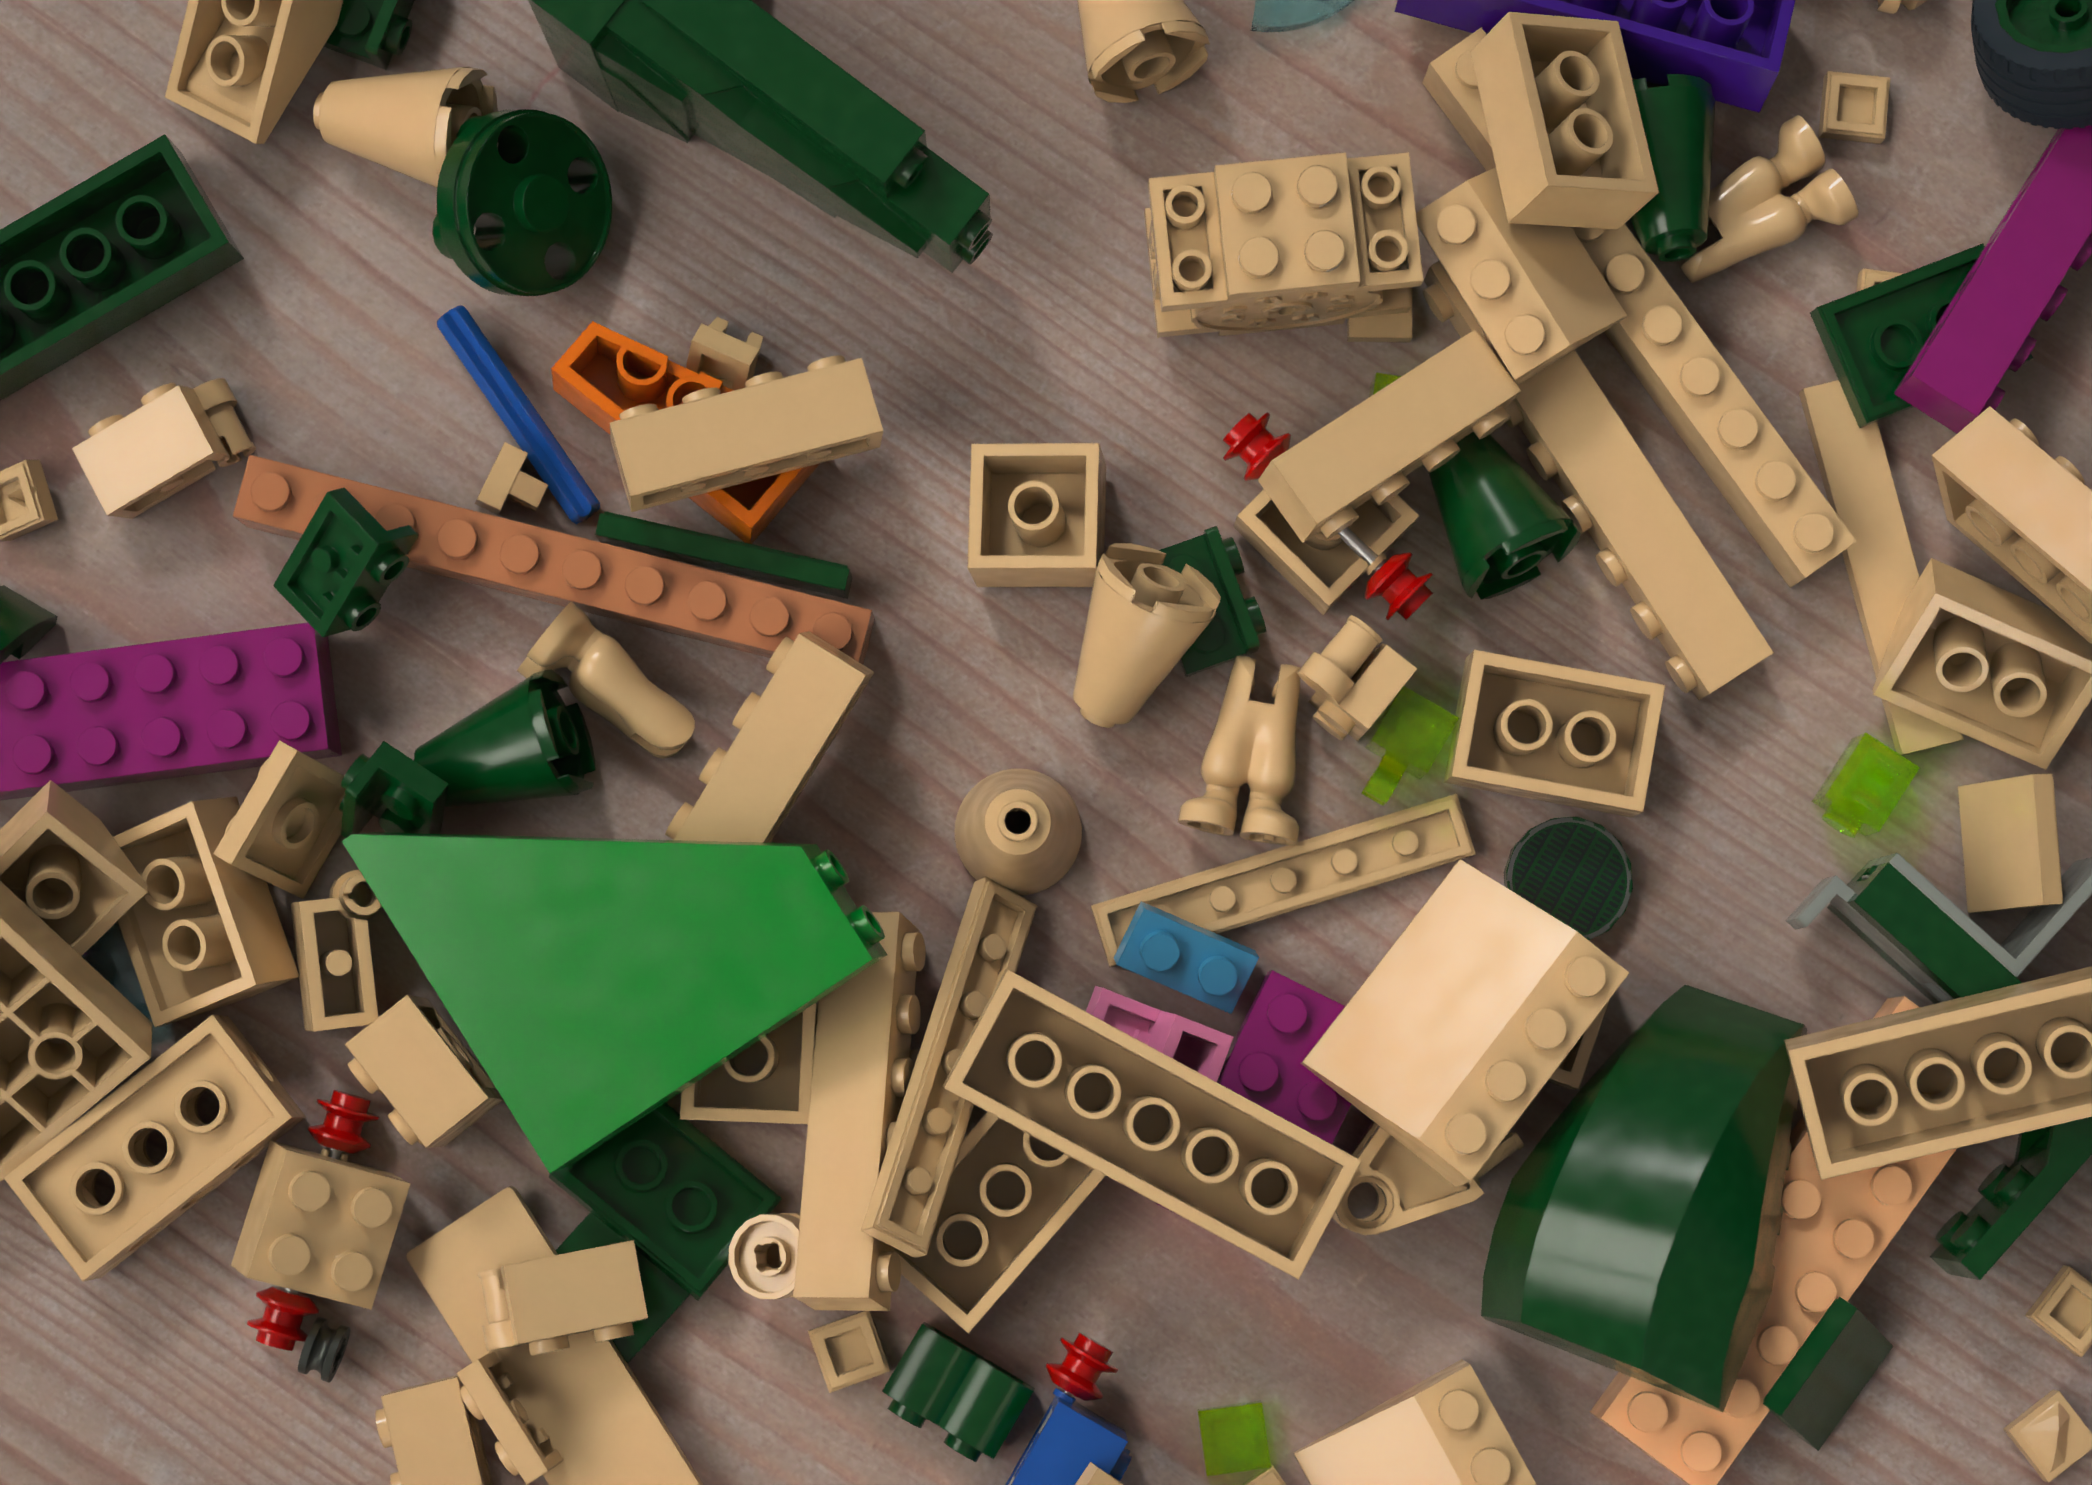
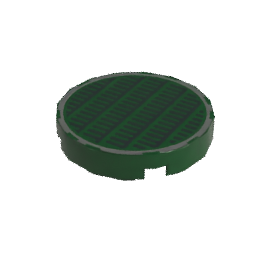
M1580 817L1552 818L1527 830L1511 849L1503 872L1504 886L1576 930L1587 940H1591L1613 927L1625 913L1633 890L1631 862L1621 842L1601 824Z

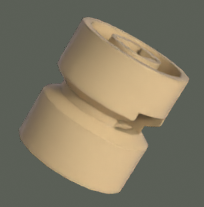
M800 1213L761 1214L747 1220L735 1232L729 1246L728 1264L733 1279L744 1292L758 1299L793 1297Z

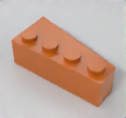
M594 321L588 325L551 368L553 390L609 435L610 422L620 420L619 415L629 408L643 404H656L658 410L680 405L683 404V397L705 388H719L721 394L734 391L724 386L723 381L702 371L698 374L668 360L667 355ZM819 464L688 498L743 542L753 544Z

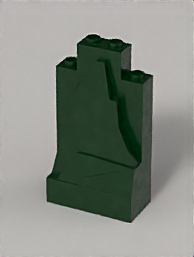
M528 0L558 67L617 112H621L686 143L696 135L775 179L832 217L838 216L916 258H919L922 252H924L951 273L954 272L962 260L971 265L990 242L993 233L988 230L992 222L990 216V194L927 147L924 129L753 1Z

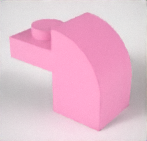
M1095 986L1086 1009L1087 1013L1215 1082L1218 1081L1234 1038L1231 1035L1177 1014L1153 1008L1098 986Z

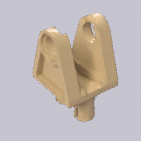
M1373 1121L1350 1153V1155L1360 1159L1361 1163L1332 1219L1341 1227L1362 1235H1375L1473 1202L1484 1194L1479 1187L1481 1184L1478 1179L1516 1150L1522 1149L1524 1144L1516 1132H1510L1504 1137L1473 1180L1456 1187ZM1361 1183H1369L1377 1194L1376 1208L1365 1218H1355L1348 1208L1349 1194L1355 1186Z

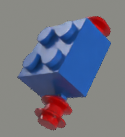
M1080 1332L1074 1343L1061 1337L1060 1341L1068 1353L1062 1364L1047 1363L1046 1369L1051 1381L1061 1387L1062 1390L1056 1387L1053 1391L1055 1395L1053 1401L1005 1485H1075L1090 1462L1120 1481L1132 1459V1456L1129 1455L1130 1450L1125 1448L1128 1443L1125 1430L1075 1402L1076 1399L1073 1397L1076 1396L1084 1401L1103 1398V1394L1097 1387L1096 1382L1102 1372L1117 1373L1118 1369L1108 1363L1113 1351Z

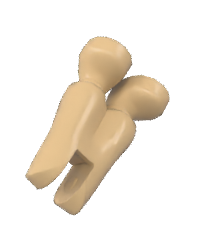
M1797 115L1782 124L1779 131L1778 151L1774 157L1768 159L1758 156L1748 160L1735 169L1715 188L1710 190L1708 226L1714 224L1722 239L1705 247L1681 266V269L1691 283L1707 278L1749 257L1797 240L1804 234L1807 224L1812 220L1845 225L1858 217V209L1854 197L1847 184L1834 169H1828L1819 174L1802 190L1790 197L1781 194L1782 189L1823 169L1825 165V155L1816 134L1803 117Z
M572 602L554 619L517 669L521 675L528 678L534 673L544 670L568 668V670L572 671L569 687L574 697L586 707L611 722L631 740L655 757L664 759L675 756L690 740L695 729V720L691 712L678 700L649 681L624 648L613 637L603 634L600 630L596 629L589 617Z
M1236 656L1218 720L1201 764V775L1206 783V792L1201 797L1187 800L1180 807L1178 822L1200 831L1232 836L1237 820L1239 790L1243 784L1247 783L1250 788L1249 802L1242 820L1240 837L1261 843L1295 845L1298 842L1300 828L1295 818L1282 811L1281 804L1282 799L1292 791L1295 784L1296 722L1300 693V676L1297 672L1300 667L1281 664L1278 680L1272 692L1274 702L1269 704L1249 700L1250 693L1253 694L1255 686L1254 670L1256 659Z

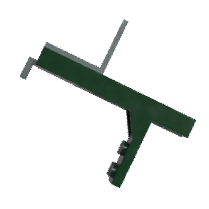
M1898 853L1869 860L1847 885L1836 875L1822 879L1787 918L1786 922L1795 930L1806 928L1830 902L1827 907L1933 1004L2022 983L2017 977L2092 894V857L2074 862L2062 875L2063 904L2034 907L2001 945ZM2092 1117L2020 1133L2014 1163L2010 1167L2005 1163L1996 1167L1979 1186L1978 1192L1983 1197L1967 1215L1959 1211L1943 1225L1935 1237V1240L1941 1245L1932 1253L1930 1258L1950 1275L1981 1280L2092 1155Z

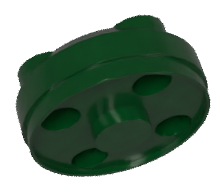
M517 109L501 110L485 116L468 118L460 126L456 140L450 147L440 171L437 186V215L433 221L432 229L434 243L440 253L449 259H453L470 280L488 291L508 296H540L565 289L580 280L592 268L600 256L609 234L612 219V191L605 163L594 143L579 127L554 114L539 110Z

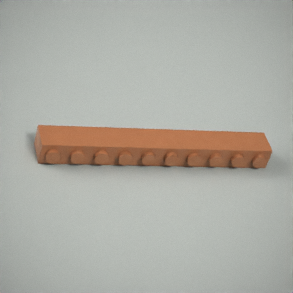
M249 455L233 517L248 528L300 540L326 493L345 487L387 531L410 525L419 534L407 554L409 558L408 568L563 607L572 602L583 612L767 658L772 657L785 637L795 641L799 633L810 631L862 665L864 664L875 621L873 612L870 609Z

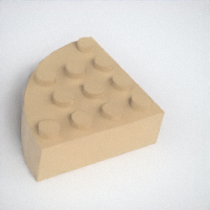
M1 881L0 1182L4 1180L6 1175L49 1143L151 1058L153 1023Z

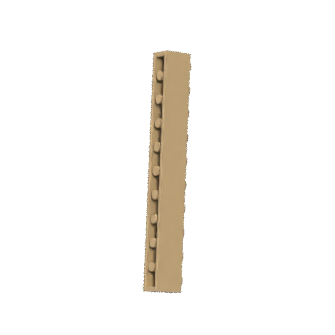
M1481 27L1430 62L1422 83L1479 162L1488 171L1495 168L1496 165L1470 53L1487 35ZM1626 224L1622 225L1618 230L1572 227L1627 314L1625 319L1605 330V335L1790 588L1856 543L1857 541Z

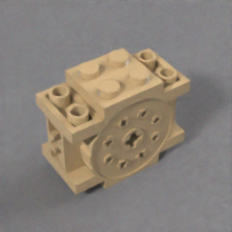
M1409 152L1348 159L1346 153L1215 165L1214 172L1149 178L1148 180L1150 208H1145L1144 218L1157 338L1218 332L1219 336L1344 324L1345 319L1408 313L1411 308L1408 287L1421 286L1423 283Z

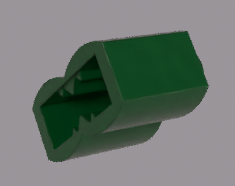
M923 1322L882 1392L893 1398L888 1407L891 1412L918 1428H922L926 1419L949 1432L943 1441L947 1446L966 1458L977 1462L982 1453L993 1459L995 1458L1035 1388L937 1328Z

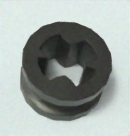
M317 1317L303 1346L298 1364V1372L308 1374L310 1370H317L321 1374V1380L331 1382L345 1353L351 1331L350 1327L342 1324L338 1329H332L328 1326L326 1318Z

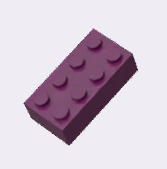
M1273 970L1267 972L1228 1051L1217 1083L1332 1144L1351 1103L1301 1063L1345 1006Z

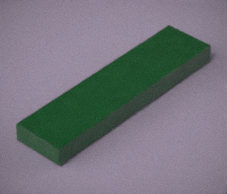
M604 511V514L600 513L595 532L596 537L601 543L848 599L853 579L847 565Z

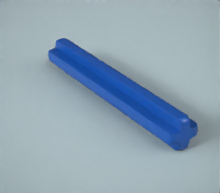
M460 305L443 314L437 321V327L520 448L528 453L527 458L544 483L548 484L549 490L566 515L575 524L581 523L593 516L600 509V502L468 310Z

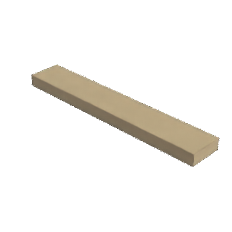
M1839 380L1804 388L1799 392L1828 502L1857 541L1844 550L1842 554L1877 678L1892 632L1904 602L1919 579V573L1878 423L1874 422L1859 428ZM1882 699L1897 757L1964 740L1962 733Z
M1453 794L1303 840L1295 845L1280 847L1091 905V909L1110 968L1116 966L1114 956L1141 901L1211 932L1220 934L1476 855L1458 796Z
M988 877L977 880L973 884L861 1228L862 1232L914 1258L927 1255L974 1104L946 1090L943 1085L1005 969L1016 974L1037 908L1036 904L993 882Z

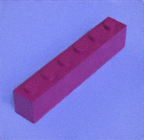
M2091 125L2085 126V128L2057 129L1894 392L1896 396L1956 434L1989 406L1996 410L2006 392L1997 386L2008 368L2013 372L2018 371L2028 358L2037 342L2036 339L2029 335L2038 318H2041L2047 322L2068 292L2067 288L2060 285L2068 269L2071 267L2078 271L2092 253Z

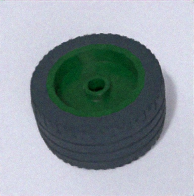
M1973 0L1971 32L1976 66L1984 88L1988 92L1989 97L1994 99L1995 104L2000 106L2005 113H2010L2012 117L2019 118L2024 123L2029 122L2034 126L2040 125L2043 128L2053 127L2054 129L2092 126V0Z

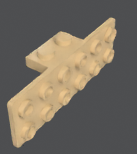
M509 1186L407 1253L406 1258L472 1362L456 1373L463 1383V1386L460 1388L461 1397L474 1417L478 1420L485 1418L498 1439L495 1442L496 1453L504 1467L512 1475L520 1474L526 1485L541 1475L544 1476L549 1485H703L612 1340L595 1343L592 1330L568 1335L570 1348L531 1356L529 1344L487 1351L482 1326L489 1323L481 1278H479L478 1273L497 1269L500 1288L504 1290L501 1274L502 1266L558 1255L515 1187Z

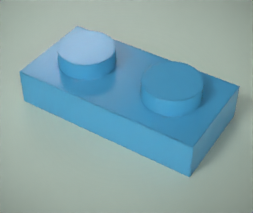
M1142 901L1114 956L1117 966L1232 1014L1259 959L1256 951Z

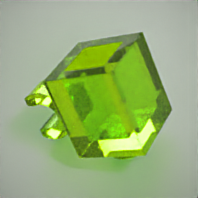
M1403 686L1390 703L1365 746L1366 749L1380 756L1381 760L1361 794L1384 806L1396 789L1404 772L1420 780L1428 773L1459 717Z
M1865 732L1851 739L1812 802L1825 810L1821 818L1837 831L1852 838H1855L1858 832L1868 836L1880 831L1920 767Z

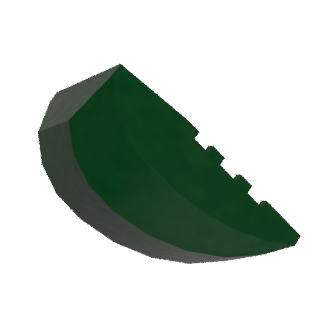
M1684 985L1664 1001L1614 1051L1581 1088L1512 1178L1493 1230L1483 1275L1481 1316L1485 1320L1712 1409L1724 1412L1772 1292L1775 1266L1773 1265L1776 1236L1780 1235L1783 1214L1781 1206L1785 1170H1789L1792 1144L1789 1142L1793 1111H1797L1798 1093L1784 1040L1807 1035L1805 1025L1688 985Z

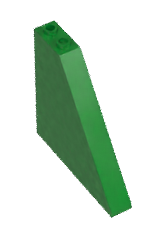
M387 832L351 834L342 841L549 1173L571 1166L887 956L879 942L885 938V935L878 920L866 906L862 905L857 908L844 888V885L849 882L844 867L830 850L826 849L821 852L817 844Z

